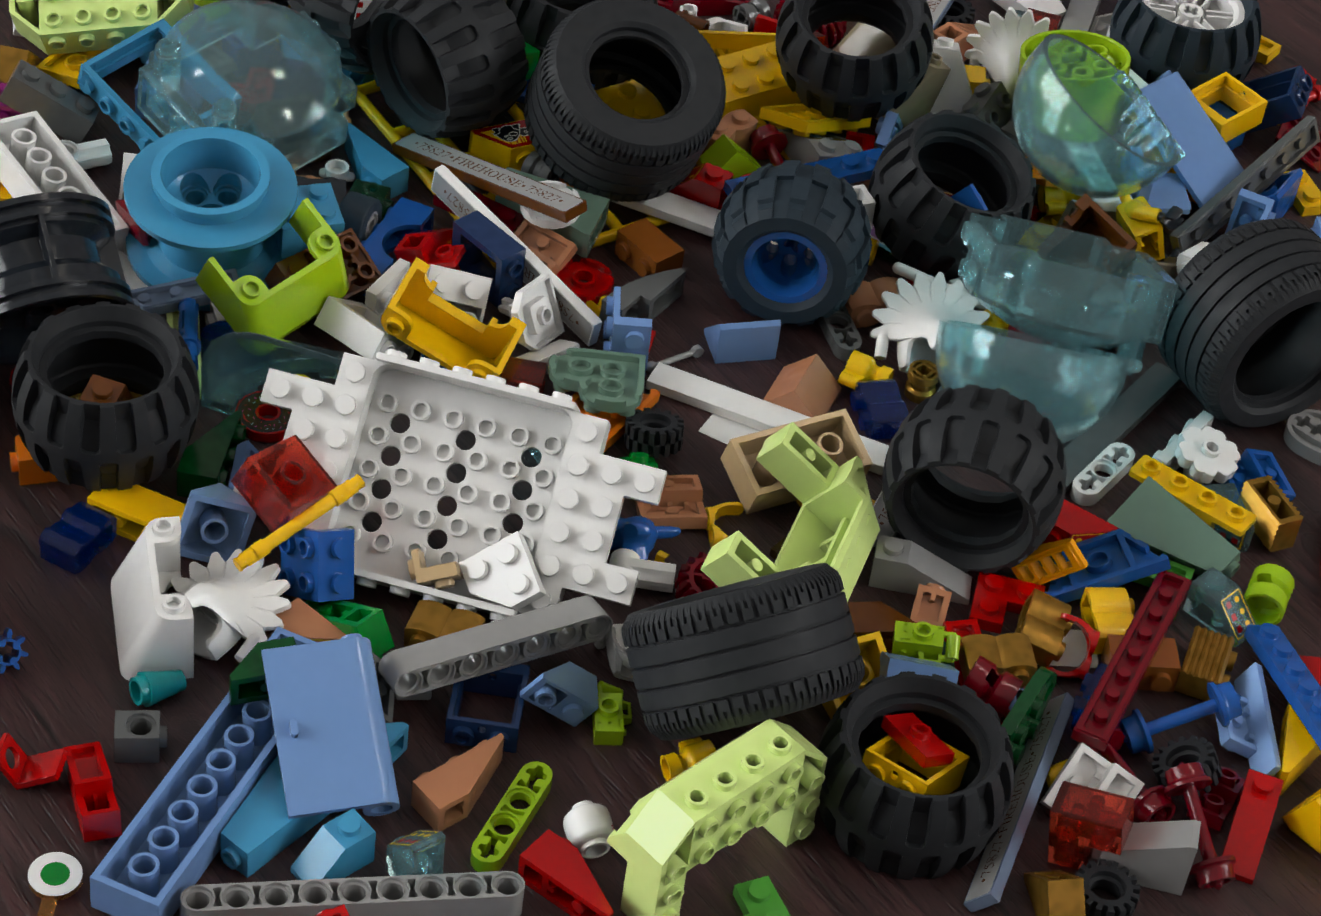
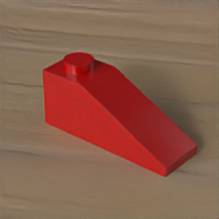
M1252 769L1248 770L1222 853V856H1235L1236 863L1233 864L1236 880L1251 885L1256 875L1284 782L1282 779Z
M548 829L520 854L518 874L523 877L525 885L570 916H613V909L581 853L568 839L560 837Z

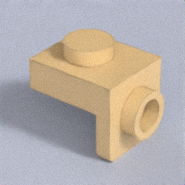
M418 548L411 550L412 559L407 561L408 571L411 580H416L417 584L427 587L434 585L435 589L441 590L454 587L456 580L464 579L460 565L456 561L426 567L424 552Z

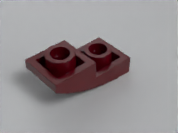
M1221 767L1222 777L1218 778L1219 783L1217 786L1210 785L1212 790L1208 793L1204 790L1200 791L1201 796L1199 797L1207 825L1218 831L1221 830L1245 781L1235 771L1226 767Z

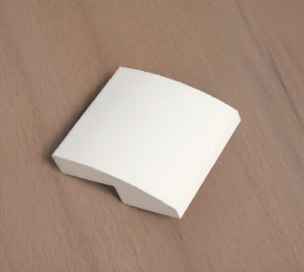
M1082 742L1078 744L1040 803L1093 838H1102L1106 824L1120 823L1145 783L1117 763H1110Z

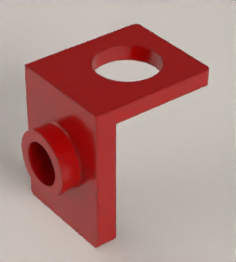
M9 733L2 735L0 740V771L16 790L59 780L68 756L65 748L27 756ZM8 748L12 751L15 759L13 769L6 761V751Z

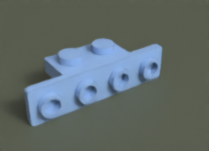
M1255 662L1234 681L1235 691L1241 695L1242 715L1230 720L1227 727H1223L1216 717L1221 746L1228 751L1248 758L1250 769L1274 776L1281 769V762L1262 665Z

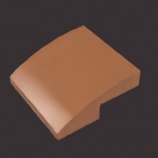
M526 219L514 232L555 275L563 269L578 251L577 245L550 229L533 225ZM489 257L490 261H492V262H494V263H497V262H495L492 258Z
M667 475L659 506L635 500L637 516L640 515L650 519L655 526L679 527L680 529H707L708 516L702 502L703 488L698 475Z

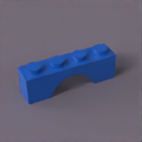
M401 197L394 207L388 208L385 218L380 224H375L371 235L366 241L363 240L361 243L382 275L394 263V259L388 254L394 251L405 234L433 230L435 208Z

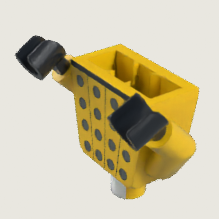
M1129 193L1118 196L1122 204L1116 207L1117 224L1138 243L1137 249L1134 252L1137 255L1134 262L1142 263L1145 256L1153 257L1158 262H1164L1165 259L1178 257L1183 252L1178 248H1174L1169 255L1164 253L1163 225L1169 230H1174L1184 221V218L1180 217L1183 213L1181 208L1172 206L1167 213H1163L1161 209L1151 207L1143 196L1134 199Z

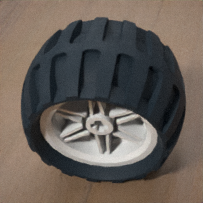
M1118 0L1111 18L1110 38L1122 44L1129 51L1131 56L1130 68L1146 83L1151 84L1155 82L1157 77L1168 70L1172 73L1178 71L1190 90L1224 72L1243 82L1249 74L1258 54L1262 30L1261 11L1257 0Z

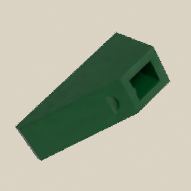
M235 411L185 448L177 469V496L188 498L191 490L218 483L228 487L230 479L229 468L233 467L237 445L244 442L247 428L245 425H242V411Z

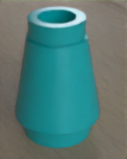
M181 670L138 672L129 681L130 695L137 706L144 705L145 707H150L186 689V678Z

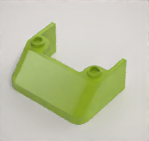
M308 198L302 200L289 223L308 246L309 252L315 258L314 262L270 290L261 279L253 275H244L233 282L213 256L206 261L195 279L242 342L251 350L263 351L317 317L328 296L343 299L348 292L349 282L340 240Z

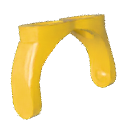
M725 502L705 508L708 516L706 530L710 547L728 537L714 522L721 516L740 515L743 513L742 503Z

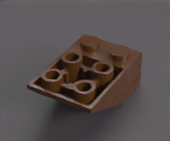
M352 228L337 234L340 240L349 282L348 292L343 299L353 301L365 294L366 290L382 274ZM308 248L275 263L264 280L271 289L314 262L315 258ZM317 317L296 330L300 331L313 325Z

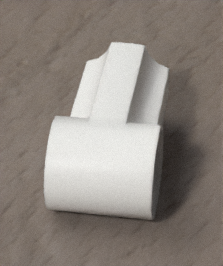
M106 138L79 144L70 140H60L83 170L112 163L110 144Z
M620 548L611 553L609 564L639 571L640 575L636 588L672 593L676 564L640 559L635 551L627 548Z

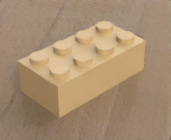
M846 408L794 422L838 466L858 456L862 460L866 476L873 463ZM788 424L730 439L720 458L746 514L798 500L756 460L766 438Z

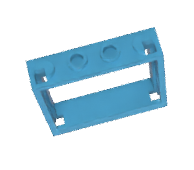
M164 18L89 59L80 66L77 80L80 89L99 105L104 114L109 115L118 124L122 133L128 135L138 145L140 151L160 137L102 78L152 49L156 48L215 107L174 132L198 127H219L237 116L242 97Z

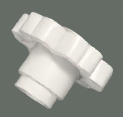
M1191 426L1188 430L1183 431L1177 440L1178 447L1174 454L1178 464L1184 468L1183 474L1199 484H1209L1213 479L1218 483H1225L1233 477L1238 469L1237 462L1241 458L1240 453L1237 451L1235 443L1226 441L1225 434L1222 431L1215 430L1210 426H1205L1202 430Z

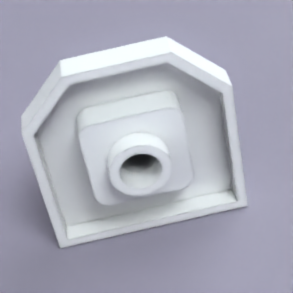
M542 273L515 293L514 299L508 297L501 299L502 304L498 306L499 312L509 316L510 319L514 316L527 324L518 343L530 351L540 350L565 332L550 274Z

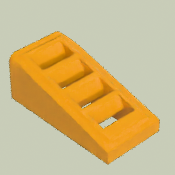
M1072 537L1041 544L1037 550L1011 569L1018 580L1041 585L1085 569L1088 566V562ZM1062 551H1064L1069 561L1065 560L1064 556L1061 553Z

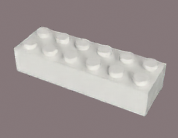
M33 111L0 119V182L10 195L16 198L40 193L74 192L102 199L109 205L115 226L114 238L117 249L124 253L129 226L39 113Z

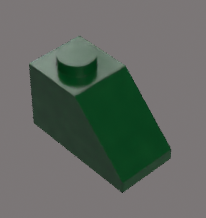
M294 636L258 642L230 674L229 701L231 706L269 699L261 650L296 645Z

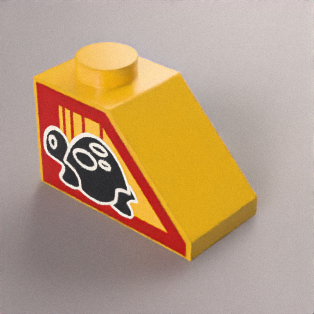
M525 119L470 130L468 152L505 169L507 167L513 169L521 168L526 157L532 151H536L528 135Z

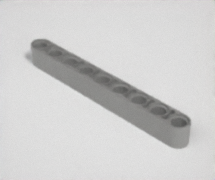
M513 871L199 884L189 886L181 893L180 916H316L325 909H333L342 904H345L350 916H520L522 914L525 881L523 877Z

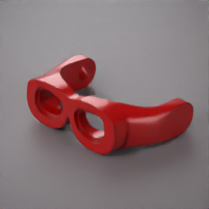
M1062 613L1060 617L1062 620L1076 624L1081 628L1087 643L1086 656L1076 669L1069 672H1062L1053 667L1045 666V668L1055 672L1058 678H1079L1085 680L1092 662V655L1098 644L1100 631L1094 630L1081 618Z

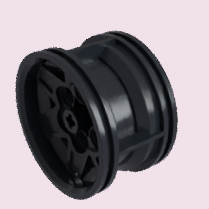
M50 192L0 201V365H16L22 347L31 332H36L41 322L50 315L56 316L71 306L92 305L103 301L110 302V304L126 305L128 303L135 305L131 288L125 280L115 242V226L109 205L102 199L83 193Z

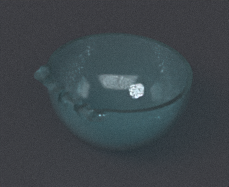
M1050 34L1034 49L1024 63L1016 81L1012 99V118L1015 134L1025 157L1030 160L1034 169L1056 187L1081 197L1086 193L1090 198L1094 199L1122 197L1138 192L1155 183L1186 156L1175 138H1172L1171 132L1161 118L1157 116L1156 111L1147 98L1142 95V91L1132 77L1127 76L1124 71L1117 69L1107 59L1085 44L1065 35Z
M948 319L939 320L935 343L936 368L942 389L952 387V389L963 388L967 384H976L982 388L995 390L997 387L1007 390L1010 395L1021 400H1028L1036 406V410L1043 417H1048L1055 427L1057 438H1060L1062 444L1079 437L1098 424L1117 401L1124 386L1127 373L1140 372L1143 366L1142 361L1062 340Z

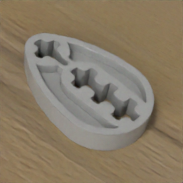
M1305 409L1288 418L1283 434L1284 441L1294 453L1321 466V411Z

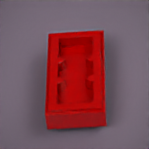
M913 712L884 716L881 724L883 730L922 768L952 763L955 753Z

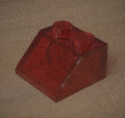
M297 435L247 457L231 480L271 532L286 524L337 487L336 483Z

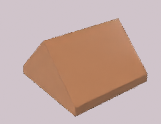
M818 354L784 366L763 400L809 417H815L830 412L841 393L842 387Z

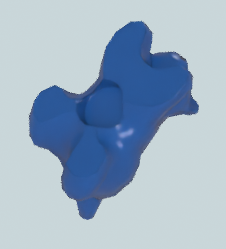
M640 515L628 518L619 517L610 550L615 551L620 548H627L635 551L640 559L648 560L649 553L654 548L657 539L673 538L681 533V529L672 526H655L650 519Z

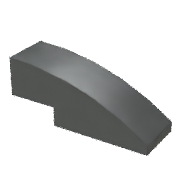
M678 268L647 275L622 286L620 316L652 320L683 294L686 270ZM607 296L602 299L600 319L602 320V325H604L606 317L611 316L606 315Z

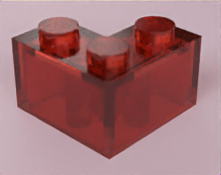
M1063 781L1050 810L1048 862L1079 870V867L1083 864L1086 866L1092 848L1121 855L1133 826L1135 799Z

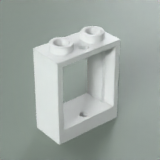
M328 296L314 325L361 356L376 360L377 352L387 354L388 349L406 353L409 360L414 353V348L384 330L380 321L382 315L360 302Z

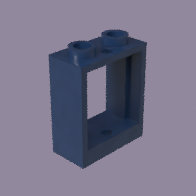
M1301 65L1243 82L1244 85L1268 101L1262 123L1246 131L1245 134L1302 118L1311 90L1313 89L1311 77L1305 74ZM1230 108V110H1232L1234 113L1238 114L1237 111H1235L1234 109Z
M478 210L453 221L452 245H464L466 249L465 254L458 263L460 270L492 278L488 301L497 308L502 304L501 299L504 297L514 299L515 293L523 286L526 248ZM482 251L497 262L496 272L482 261Z
M517 664L454 683L446 717L444 743L475 747L479 742L489 740L502 733L504 735L503 751L516 753L526 700L520 697V691L529 684L530 665ZM464 691L515 698L511 724L459 716Z

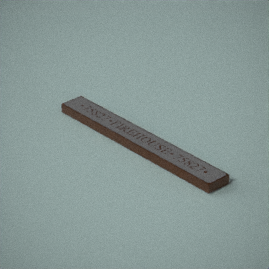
M415 132L392 143L393 153L433 170L444 165L463 182L564 223L587 211L586 200L430 138L422 137Z

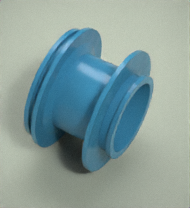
M198 127L180 130L165 135L143 148L130 163L123 185L124 200L129 214L142 230L152 236L149 246H143L129 232L128 236H126L128 260L137 276L147 286L198 276L206 261L213 256L223 270L236 268L239 278L244 275L256 276L270 290L264 280L275 263L286 259L281 258L273 234L288 221L297 202V178L287 158L272 144L255 135L223 127ZM210 304L199 306V311H210Z

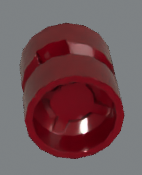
M980 655L962 686L966 685L974 690L977 697L985 704L990 703L1001 719L1020 689L1023 680L1008 671L999 673L995 663Z

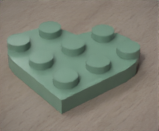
M568 348L565 355L556 356L553 354L548 363V376L553 382V389L561 393L578 392L580 400L584 402L583 409L589 413H600L603 411L630 417L635 414L636 408L640 406L643 400L646 355L586 348Z

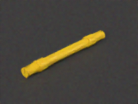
M356 474L350 480H346L329 491L328 495L264 539H259L250 545L249 548L241 552L236 558H233L235 567L242 572L246 567L266 557L275 547L359 492L361 488L365 487L364 480L360 475Z

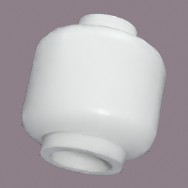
M589 800L580 801L573 805L572 810L565 815L563 820L567 839L573 846L578 848L581 855L586 859L603 856L610 850L607 839L614 830L607 807Z

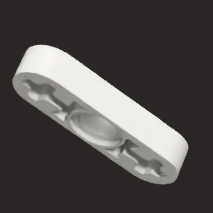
M1120 442L1112 443L1105 448L1074 478L1070 491L1071 499L1082 506L1095 505L1130 471L1135 458L1133 448ZM1103 471L1108 473L1110 477H1102L1095 472Z

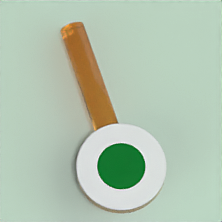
M50 852L41 855L30 865L28 885L36 896L42 898L37 916H53L57 901L71 897L81 887L83 870L75 857L63 852Z

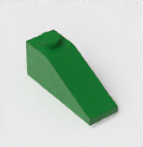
M343 600L328 602L305 601L306 604L346 635L358 633L362 637L370 639L372 652L380 659L384 653L395 646L382 609Z

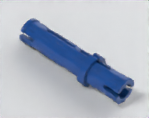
M184 298L178 304V332L187 344L196 371H198V355L201 352V341L198 338L199 303H196V300L193 298Z

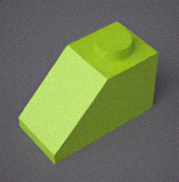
M722 134L699 158L702 164L709 163L734 173L733 179L750 174L761 168V165L751 154L725 134Z

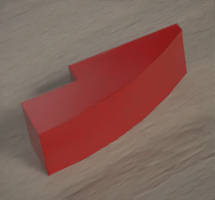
M100 741L62 747L68 752L65 766L84 843L121 836L120 808L113 791L112 776Z

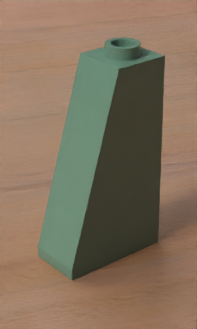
M506 168L536 181L548 180L513 168ZM566 185V188L571 191L575 189L579 193L580 198L587 201V211L582 213L575 223L566 228L550 230L575 243L578 248L576 254L587 258L607 221L610 199L586 193V191ZM498 195L495 196L496 202L522 214L520 204Z
M1150 476L1107 520V522L1131 534L1133 539L1141 540L1148 544L1150 551L1160 556L1164 553L1168 556L1169 560L1195 569V575L1213 583L1219 584L1224 577L1229 580L1241 566L1238 563L1240 561V551Z

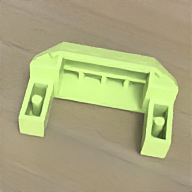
M9 0V13L17 32L47 55L107 50L163 18L177 32L193 16L194 0Z
M791 422L766 438L756 458L767 471L802 503L775 562L773 563L738 530L711 547L700 570L718 587L798 567L827 563L837 570L841 576L844 586L841 592H845L848 602L880 531L863 463L856 456L838 466L794 422Z
M768 719L639 799L629 811L631 815L618 831L614 829L607 839V843L627 861L620 910L627 916H680L687 871L699 863H707L717 851L726 845H734L743 834L754 827L759 828L763 826L785 847L798 839L803 840L808 837L815 827L814 819L820 803L819 796L822 783L825 780L824 773L828 757L792 726Z

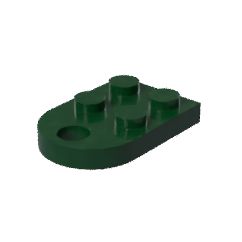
M1043 666L1032 676L1001 727L1006 728L1014 765L1016 766L1020 763L1025 753L1026 746L1024 744L1028 738L1034 740L1041 728L1042 721L1040 719L1050 701L1056 684L1057 674Z

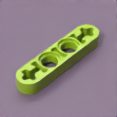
M533 761L526 763L520 769L473 842L470 862L475 871H499L504 866L550 793L553 772L547 764ZM536 777L540 778L536 780L533 790L529 788L530 781H534ZM515 800H524L530 806L526 809H516L510 803ZM499 825H508L514 831L511 834L502 835L497 833L494 828ZM491 844L495 846L494 855L490 854L487 858L482 857L488 854Z

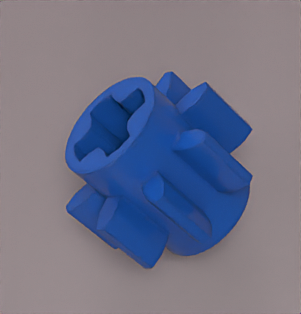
M6 627L4 634L0 635V647H5L6 642L8 646L12 647L11 653H5L4 657L0 655V673L2 674L5 672L6 666L10 665L19 670L18 661L20 657L29 655L20 646L25 641V637L20 635L12 639V629Z

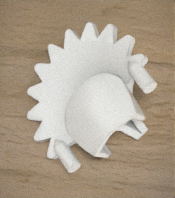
M1009 7L1006 11L1005 19L995 11H991L989 14L990 24L981 20L976 21L975 28L979 34H968L966 40L974 48L966 50L964 56L970 59L969 65L980 66L982 64L983 67H986L990 83L1002 81L1012 100H1014L1021 46L1029 37L1048 31L1050 18L1045 17L1035 22L1031 9H1028L1020 18L1014 8Z
M922 271L916 273L913 286L903 278H898L896 281L898 294L888 291L882 292L881 298L887 308L874 309L872 312V316L883 324L870 332V336L877 339L874 358L886 360L889 341H897V361L900 371L908 373L909 366L913 361L928 360L939 367L940 375L938 380H944L945 377H951L959 356L962 354L968 357L965 377L976 379L978 377L980 360H986L988 357V353L979 344L989 341L993 337L991 332L979 326L990 317V314L986 311L973 310L979 300V295L974 293L962 297L964 283L960 279L947 287L942 272L937 273L931 284Z
M236 549L226 562L218 552H213L207 568L193 561L189 564L190 578L173 577L171 579V584L176 590V593L172 594L185 596L192 604L195 655L217 661L243 637L246 641L234 656L241 663L258 642L268 640L265 631H272L277 627L284 628L282 620L276 614L291 608V603L288 599L279 597L290 588V584L285 579L275 580L281 571L278 564L275 563L263 567V558L240 572L235 567L232 559L239 556L242 552L241 549Z

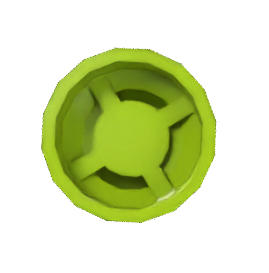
M1267 563L1255 568L1243 597L1246 606L1243 600L1241 602V608L1245 610L1244 617L1253 623L1250 618L1251 615L1256 625L1263 623L1276 625L1281 622L1295 586L1291 573L1277 564Z

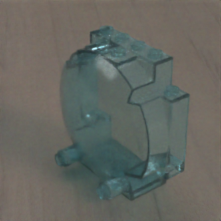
M222 0L204 5L186 14L176 22L165 38L156 43L155 50L149 53L148 64L139 68L137 108L163 136L180 130L198 127H223L255 135L277 148L290 162L293 170L296 171L346 142L348 122L343 113L355 107L357 87L355 82L342 72L340 61L341 48L338 42L330 38L321 29L320 24L315 19H312L304 10L297 12L284 5L269 1Z
M971 213L969 221L964 222L961 239H964L963 243L968 248V254L966 259L962 258L960 262L958 276L961 277V282L971 296H974L980 304L1003 322L1035 338L1066 346L1112 349L1113 345H1119L1114 360L1115 370L1125 375H1134V371L1139 369L1146 343L1161 344L1179 285L1148 253L1114 246L1104 237L1001 214L1000 219Z

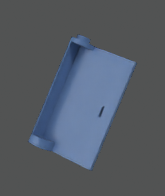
M1168 70L1157 77L1155 82L1126 96V99L1199 208L1244 171L1178 71L1172 73Z
M352 633L337 640L261 650L288 819L348 811L352 808H362L363 814L367 816H381L398 810L400 802L370 639L362 637L361 634Z

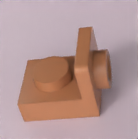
M935 583L919 584L910 619L916 623L928 622L931 625L943 626L952 592L945 591L946 589L943 586Z

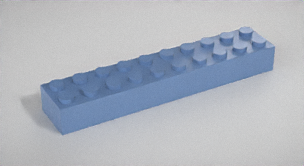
M277 627L267 640L294 636L296 645L316 642L281 627ZM229 692L90 876L91 907L112 916H173L180 907L181 893L187 887L197 883L220 851L221 832L278 755L269 699L231 706Z

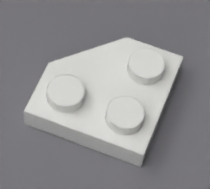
M518 531L459 563L470 594L517 611L546 595L525 537Z

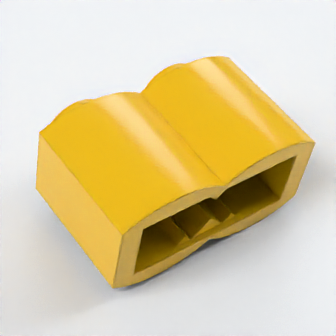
M1085 587L1080 601L1082 620L1087 622L1094 630L1100 631L1098 644L1093 654H1102L1108 634L1125 635L1134 618V600L1129 598L1125 588Z

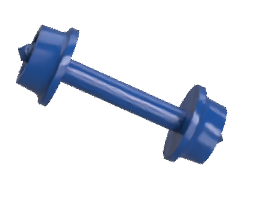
M1211 681L1207 683L1210 700L1145 722L1139 709H1133L1132 714L1121 719L1119 723L1120 729L1125 736L1124 743H1126L1131 754L1143 751L1152 754L1154 753L1152 735L1213 713L1216 714L1220 724L1223 727H1227L1230 720L1242 715L1241 695L1236 693L1230 681L1215 684Z

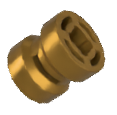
M928 360L913 361L908 370V380L904 389L905 396L910 401L918 404L928 397L931 398L936 392V384L940 375L939 367Z

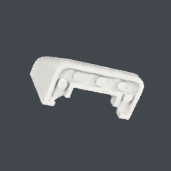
M180 516L161 517L150 521L111 579V598L119 670L121 675L128 681H130V678L135 677L138 672L181 670L185 678H194V617L192 604L188 598L180 594H166L167 590L173 586L171 579L173 577H181Z

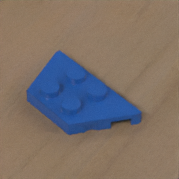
M1117 529L1077 542L1076 544L1087 560L1088 566L1085 569L1050 581L1049 590L1044 593L1064 603H1068L1082 598L1085 587H1117L1125 585L1129 582L1169 570L1171 565L1167 555L1164 553L1160 556L1150 551L1148 544L1141 540L1133 539L1131 534L1122 529ZM1062 551L1061 553L1064 556L1065 560L1069 561L1064 551Z

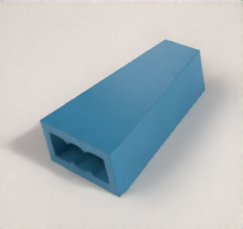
M277 755L221 832V858L230 869H236L248 878L330 813L288 819Z

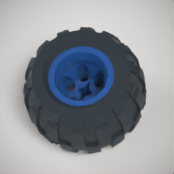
M785 160V163L778 166H773L770 163L758 168L748 178L746 177L742 182L740 181L724 200L715 222L712 239L714 267L717 269L722 288L728 297L736 299L740 303L741 310L752 317L759 316L766 320H781V326L784 323H793L798 326L814 324V321H817L819 317L828 318L842 308L850 298V295H854L860 287L867 272L872 249L871 226L865 206H863L862 200H857L854 188L844 178L838 179L832 175L831 169L817 163L815 166L801 164V160Z

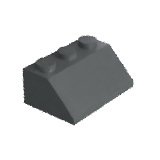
M22 59L16 65L0 95V102L21 114L37 111L54 133L76 144L81 143L100 111L99 105L91 98L82 95L65 83L58 81Z

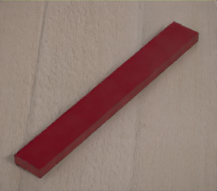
M1167 570L1157 574L1076 723L1071 739L1105 752L1190 589L1192 580Z

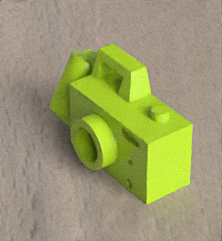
M895 621L892 653L939 663H953L959 660L961 636L955 632L944 631V626L931 625L928 622ZM944 638H947L945 655H942Z
M599 681L597 683L598 709L592 713L594 745H622L623 737L626 736L624 725L631 724L632 722L631 702L623 701V689L604 681ZM623 710H627V715L623 714Z

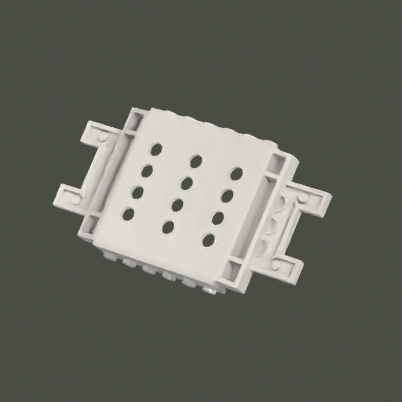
M388 349L387 354L377 352L376 360L344 352L335 385L269 368L260 401L264 404L291 410L290 419L273 475L240 467L233 491L256 504L259 509L294 518L328 495L329 491L338 485H341L348 479L350 480L356 474L360 475L365 482L364 488H361L359 492L340 506H335L305 527L314 530L354 529V578L357 579L356 584L376 589L378 584L389 587V593L409 598L410 593L423 596L422 600H432L442 604L446 602L456 605V609L469 610L475 613L477 611L490 614L489 619L493 621L560 603L563 600L565 590L631 607L640 575L639 571L608 564L607 560L624 499L628 498L659 506L667 471L604 455V449L611 428L609 420L580 413L577 404L572 402L573 397L561 392L553 391L552 396L541 394L538 387L530 384L520 383L519 387L506 385V379L495 375L487 374L485 379L472 376L473 371L459 366H453V370L440 368L441 363L423 357L420 358V362L409 360L406 353L393 349ZM404 414L410 419V427L404 433H396L391 428V421L396 415ZM464 431L472 432L476 438L475 445L469 450H461L456 444L458 435ZM388 447H396L401 453L399 462L394 466H387L382 462V453ZM535 448L540 451L542 458L537 466L527 467L523 464L522 455L527 449ZM454 464H461L466 469V477L460 483H452L447 478V471ZM378 480H387L391 485V492L384 499H378L372 493V487ZM520 481H526L532 486V494L526 500H517L513 496V487ZM444 497H452L457 503L456 511L450 516H443L438 512V503ZM372 512L379 514L382 519L380 528L374 532L366 531L363 527L364 517ZM517 514L523 520V526L519 532L525 537L546 595L516 611L470 594L465 579L456 580L454 587L441 590L435 589L434 585L428 587L419 585L416 580H411L407 561L412 559L411 550L418 548L424 552L426 567L453 561L459 564L511 535V533L505 531L503 522L508 515ZM435 530H442L447 534V543L441 549H433L428 543L429 535Z

